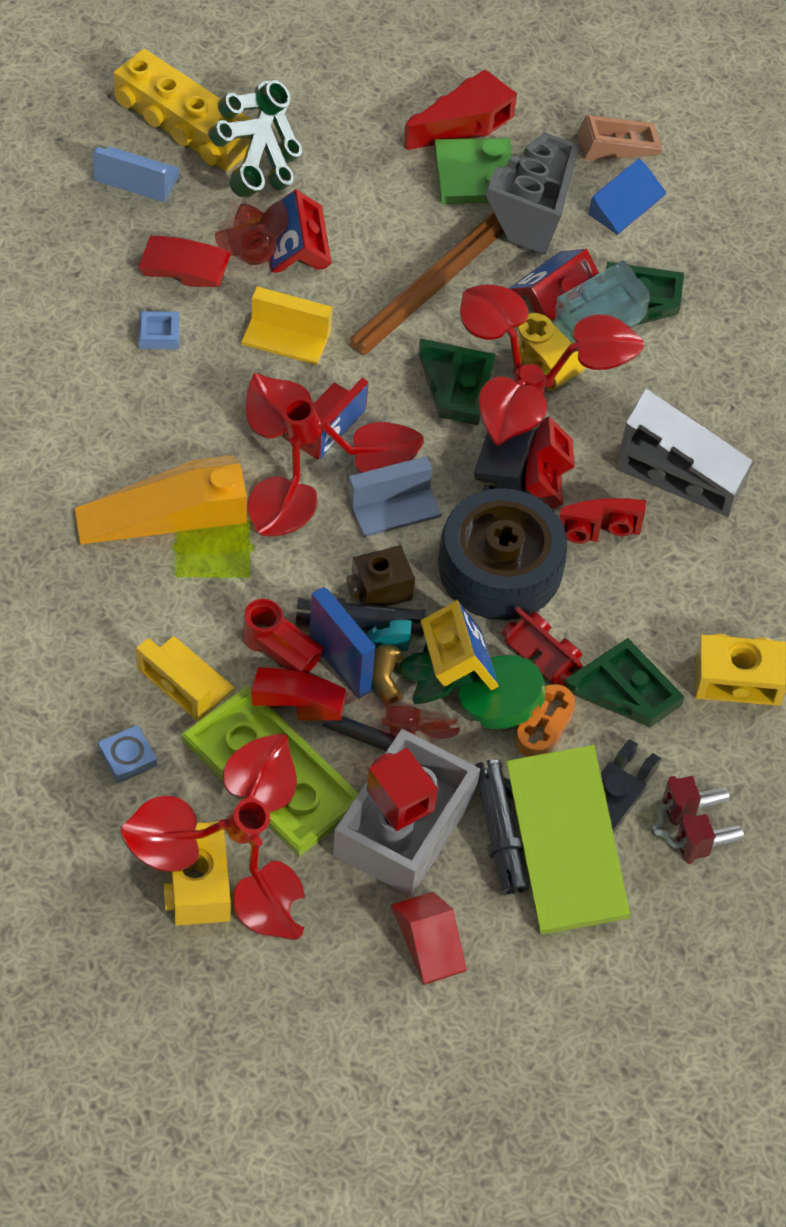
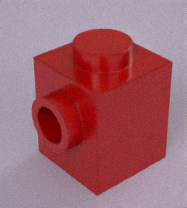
M408 747L395 754L387 753L380 756L369 767L366 791L396 832L435 811L438 788Z

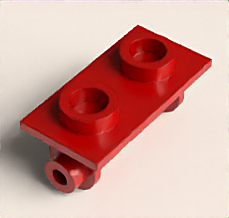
M517 607L515 610L521 619L517 624L511 621L503 628L501 634L505 637L504 642L520 656L529 660L539 650L542 655L534 664L539 667L541 674L551 684L564 686L565 679L572 675L571 672L575 668L578 670L583 668L579 660L583 654L566 638H563L560 642L548 633L552 627L537 612L533 611L528 616Z

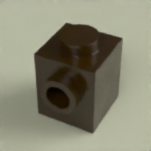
M401 545L353 557L352 573L346 578L352 600L359 599L361 604L385 607L413 600L415 577Z

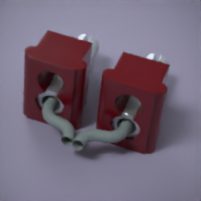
M675 776L669 777L662 799L664 805L657 811L658 821L651 825L654 836H662L668 845L679 848L683 860L687 864H692L694 859L710 856L712 848L716 845L743 840L744 833L740 825L713 830L708 814L696 816L698 809L728 802L729 792L727 788L722 787L699 792L694 776L678 779ZM665 811L670 823L674 826L680 824L676 836L677 842L672 839L667 831L660 829L664 823Z

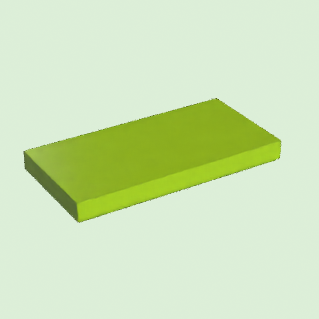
M247 685L181 734V741L223 781L225 764L239 748L261 737L286 734L296 770L297 786L292 800L284 808L270 812L268 827L300 857L338 826L359 793L269 706H253L251 688Z
M588 745L508 760L507 768L540 933H555L630 919L629 904L595 746Z

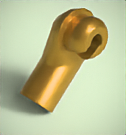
M387 643L375 649L372 688L385 707L401 700L403 697L402 692L391 677L393 669L399 665L397 662H402L403 655L397 646Z

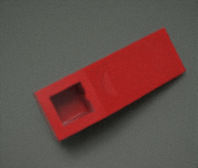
M484 69L474 77L465 79L458 88L446 96H440L433 105L420 114L417 113L411 116L407 123H405L403 147L411 150L433 146L435 139H471L487 136L514 117L517 93Z

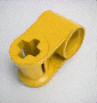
M530 313L527 322L518 327L521 361L525 365L535 364L539 366L545 375L551 371L566 348L573 343L566 338L548 317L539 313ZM578 351L569 357L556 375L553 385L548 388L550 391L556 390L585 371L586 367L582 366L578 360Z

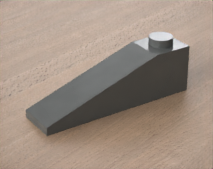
M544 132L528 144L520 156H512L504 168L498 167L493 171L485 196L510 242L516 243L526 251H537L546 254L562 215L580 145Z

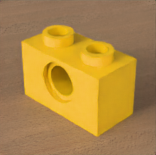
M701 634L695 661V699L781 706L786 693L785 641H773L766 637L750 639L730 637L726 634Z
M219 821L197 823L195 830H202ZM224 830L203 839H196L199 848V856L196 862L185 870L171 872L172 883H163L165 911L174 910L175 926L230 921L231 901ZM191 871H199L205 875L199 878H190L185 874Z

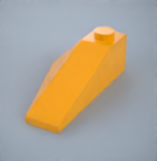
M234 455L191 460L76 507L75 515L80 544L246 524L247 494L240 462Z

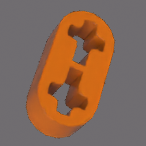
M558 684L546 686L545 701L540 709L538 705L532 711V717L519 724L516 735V747L521 754L530 757L553 751L570 722L575 707L574 695L568 688ZM555 699L560 700L562 706L555 710L552 717L546 715L548 703L552 704ZM539 726L545 728L542 740H538L536 744L529 742V735L533 736Z

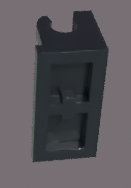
M539 425L529 431L511 437L500 445H495L487 432L474 470L475 480L485 483L492 482L498 486L484 485L483 491L507 488L515 489L516 491L520 490L525 493L529 452Z

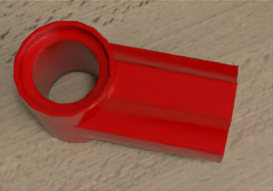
M261 598L247 605L244 613L242 639L248 648L254 651L265 652L288 670L308 674L317 665L324 654V647L283 617L281 607L276 602ZM263 624L268 626V628H259L255 625Z

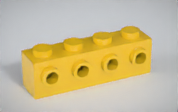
M143 48L113 72L114 96L122 107L127 109L131 107L143 115L149 125L161 127L170 133L179 145H188L197 151L207 164L212 166L216 164L227 172L244 158L250 137L236 138L224 147H218L210 140L208 132L210 127L220 120L231 123L252 119L243 113H240L234 119H226L218 110L220 98Z

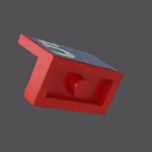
M295 189L263 212L271 272H282L299 259L317 270L326 269L332 264L321 204Z
M588 249L559 251L509 287V289L516 292L519 296H527L535 313L545 315L552 321L604 282Z
M361 378L350 391L333 382L314 403L318 418H327L329 425L342 436L366 410L369 381ZM322 430L315 442L309 445H300V449L319 460L336 442ZM287 431V432H286V441L290 442V439H291V438H290L289 433H288V431Z

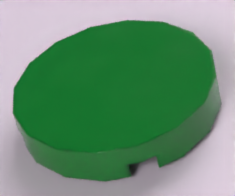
M515 655L490 658L499 686L491 691L479 675L472 683L459 687L458 697L465 716L471 721L474 719L480 722L482 727L489 729L510 728L524 723L532 717V711L538 705L540 709L545 701L546 693L544 678L539 667L529 659Z

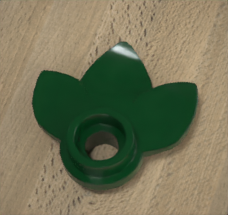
M427 642L423 648L424 653H414L406 657L395 671L398 677L417 682L413 694V703L415 705L441 699L447 696L454 687L466 686L472 683L478 676L474 670L444 687L435 675Z

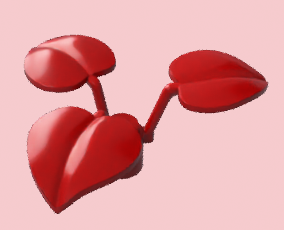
M490 284L474 286L462 293L460 319L470 334L485 340L501 338L506 332L510 337L514 362V380L504 376L495 377L482 387L479 396L481 418L486 431L495 445H500L513 436L529 431L543 421L547 413V402L544 397L545 387L553 385L554 378L574 352L578 351V360L582 366L592 370H608L636 358L645 346L641 337L624 322L615 317L605 314L590 315L575 325L573 338L576 343H572L566 348L551 371L545 375L542 369L535 364H526L524 366L521 364L518 337L514 328L525 324L529 316L527 305L521 296L509 288Z
M254 373L249 383L245 403L248 424L257 435L268 439L277 438L288 430L291 438L293 466L291 482L280 476L270 477L259 482L252 490L248 500V512L256 533L268 537L283 536L300 529L313 517L318 504L317 493L312 486L299 484L301 478L300 445H309L315 442L322 430L347 454L356 455L355 466L360 473L413 460L424 444V436L420 432L404 425L390 422H373L355 431L353 435L355 446H351L329 425L327 418H318L310 393L305 387L289 380L274 379Z
M286 734L269 735L253 740L239 748L228 759L223 770V785L229 794L237 798H243V800L231 810L226 819H221L218 823L202 830H195L197 817L188 803L174 796H158L142 804L120 827L121 837L130 852L145 865L163 872H178L192 866L199 856L196 839H203L221 830H226L227 835L237 843H249L251 845L249 871L252 876L241 879L234 889L233 908L237 918L246 928L257 934L296 940L302 936L305 926L296 923L290 914L292 903L295 900L305 898L304 889L299 877L294 870L281 861H271L260 871L258 869L259 848L263 843L259 835L269 825L270 812L284 808L292 800L296 791V770Z

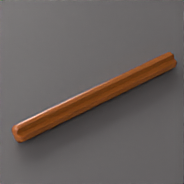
M494 211L356 331L350 338L351 348L361 355L369 353L501 236L504 230Z

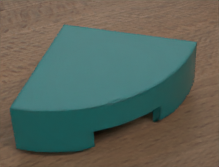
M393 620L390 622L389 628L381 630L375 626L369 630L367 637L375 645V649L387 643L397 646L401 651H408L411 621Z

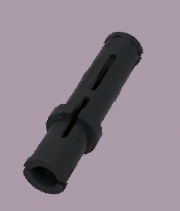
M298 597L297 609L311 610V599ZM336 598L361 630H370L375 626L381 630L389 628L390 622L393 620L421 621L426 617V609L418 610L345 603V598ZM297 612L295 624L310 625V613ZM411 623V635L423 637L422 624Z
M496 759L486 760L488 768H484V763L479 762L475 766L480 768L478 786L491 842L487 849L490 858L495 860L500 894L503 896L515 894L514 888H518V892L523 893L529 889L520 855L524 848L522 840L516 837L502 772V762Z

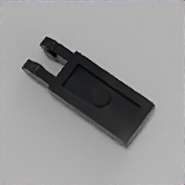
M631 739L627 740L620 749L613 763L609 762L601 772L613 834L644 793L647 786L646 783L657 770L662 759L652 753L646 758L636 777L624 771V767L628 762L632 761L637 752L638 744Z

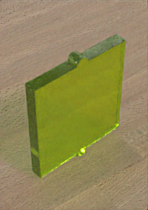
M247 520V523L177 531V543L173 545V551L177 552L176 577L250 578V553L255 550V546L250 544L251 520Z

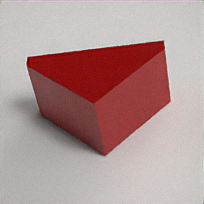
M429 892L391 904V909L423 985L467 970L454 910L435 892Z

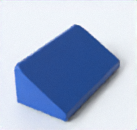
M639 158L593 195L588 215L618 235L664 197L666 191L648 166Z

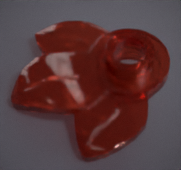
M282 201L271 205L265 213L249 204H240L233 228L221 230L215 234L218 247L228 250L232 256H240L249 265H260L267 262L276 251V240L287 228V209Z
M387 706L386 717H381V725L389 726L390 734L398 735L400 730L404 729L414 735L416 731H421L428 737L442 739L455 737L460 733V727H450L458 723V718L421 717L420 707Z

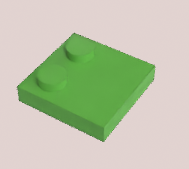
M510 138L435 139L434 151L441 204L489 203L485 195L492 173L498 167L504 168L512 157Z

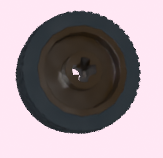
M495 488L474 493L455 506V509L451 511L444 525L438 557L442 584L449 596L455 601L458 600L464 609L483 618L505 621L521 619L515 610L517 607L527 615H530L533 611L538 612L551 601L562 581L567 558L565 529L562 521L559 520V516L555 514V511L548 504L527 492Z

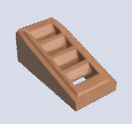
M586 115L578 130L584 160L660 155L662 151L654 123ZM643 133L645 141L638 140L637 134ZM623 135H628L629 139H624Z

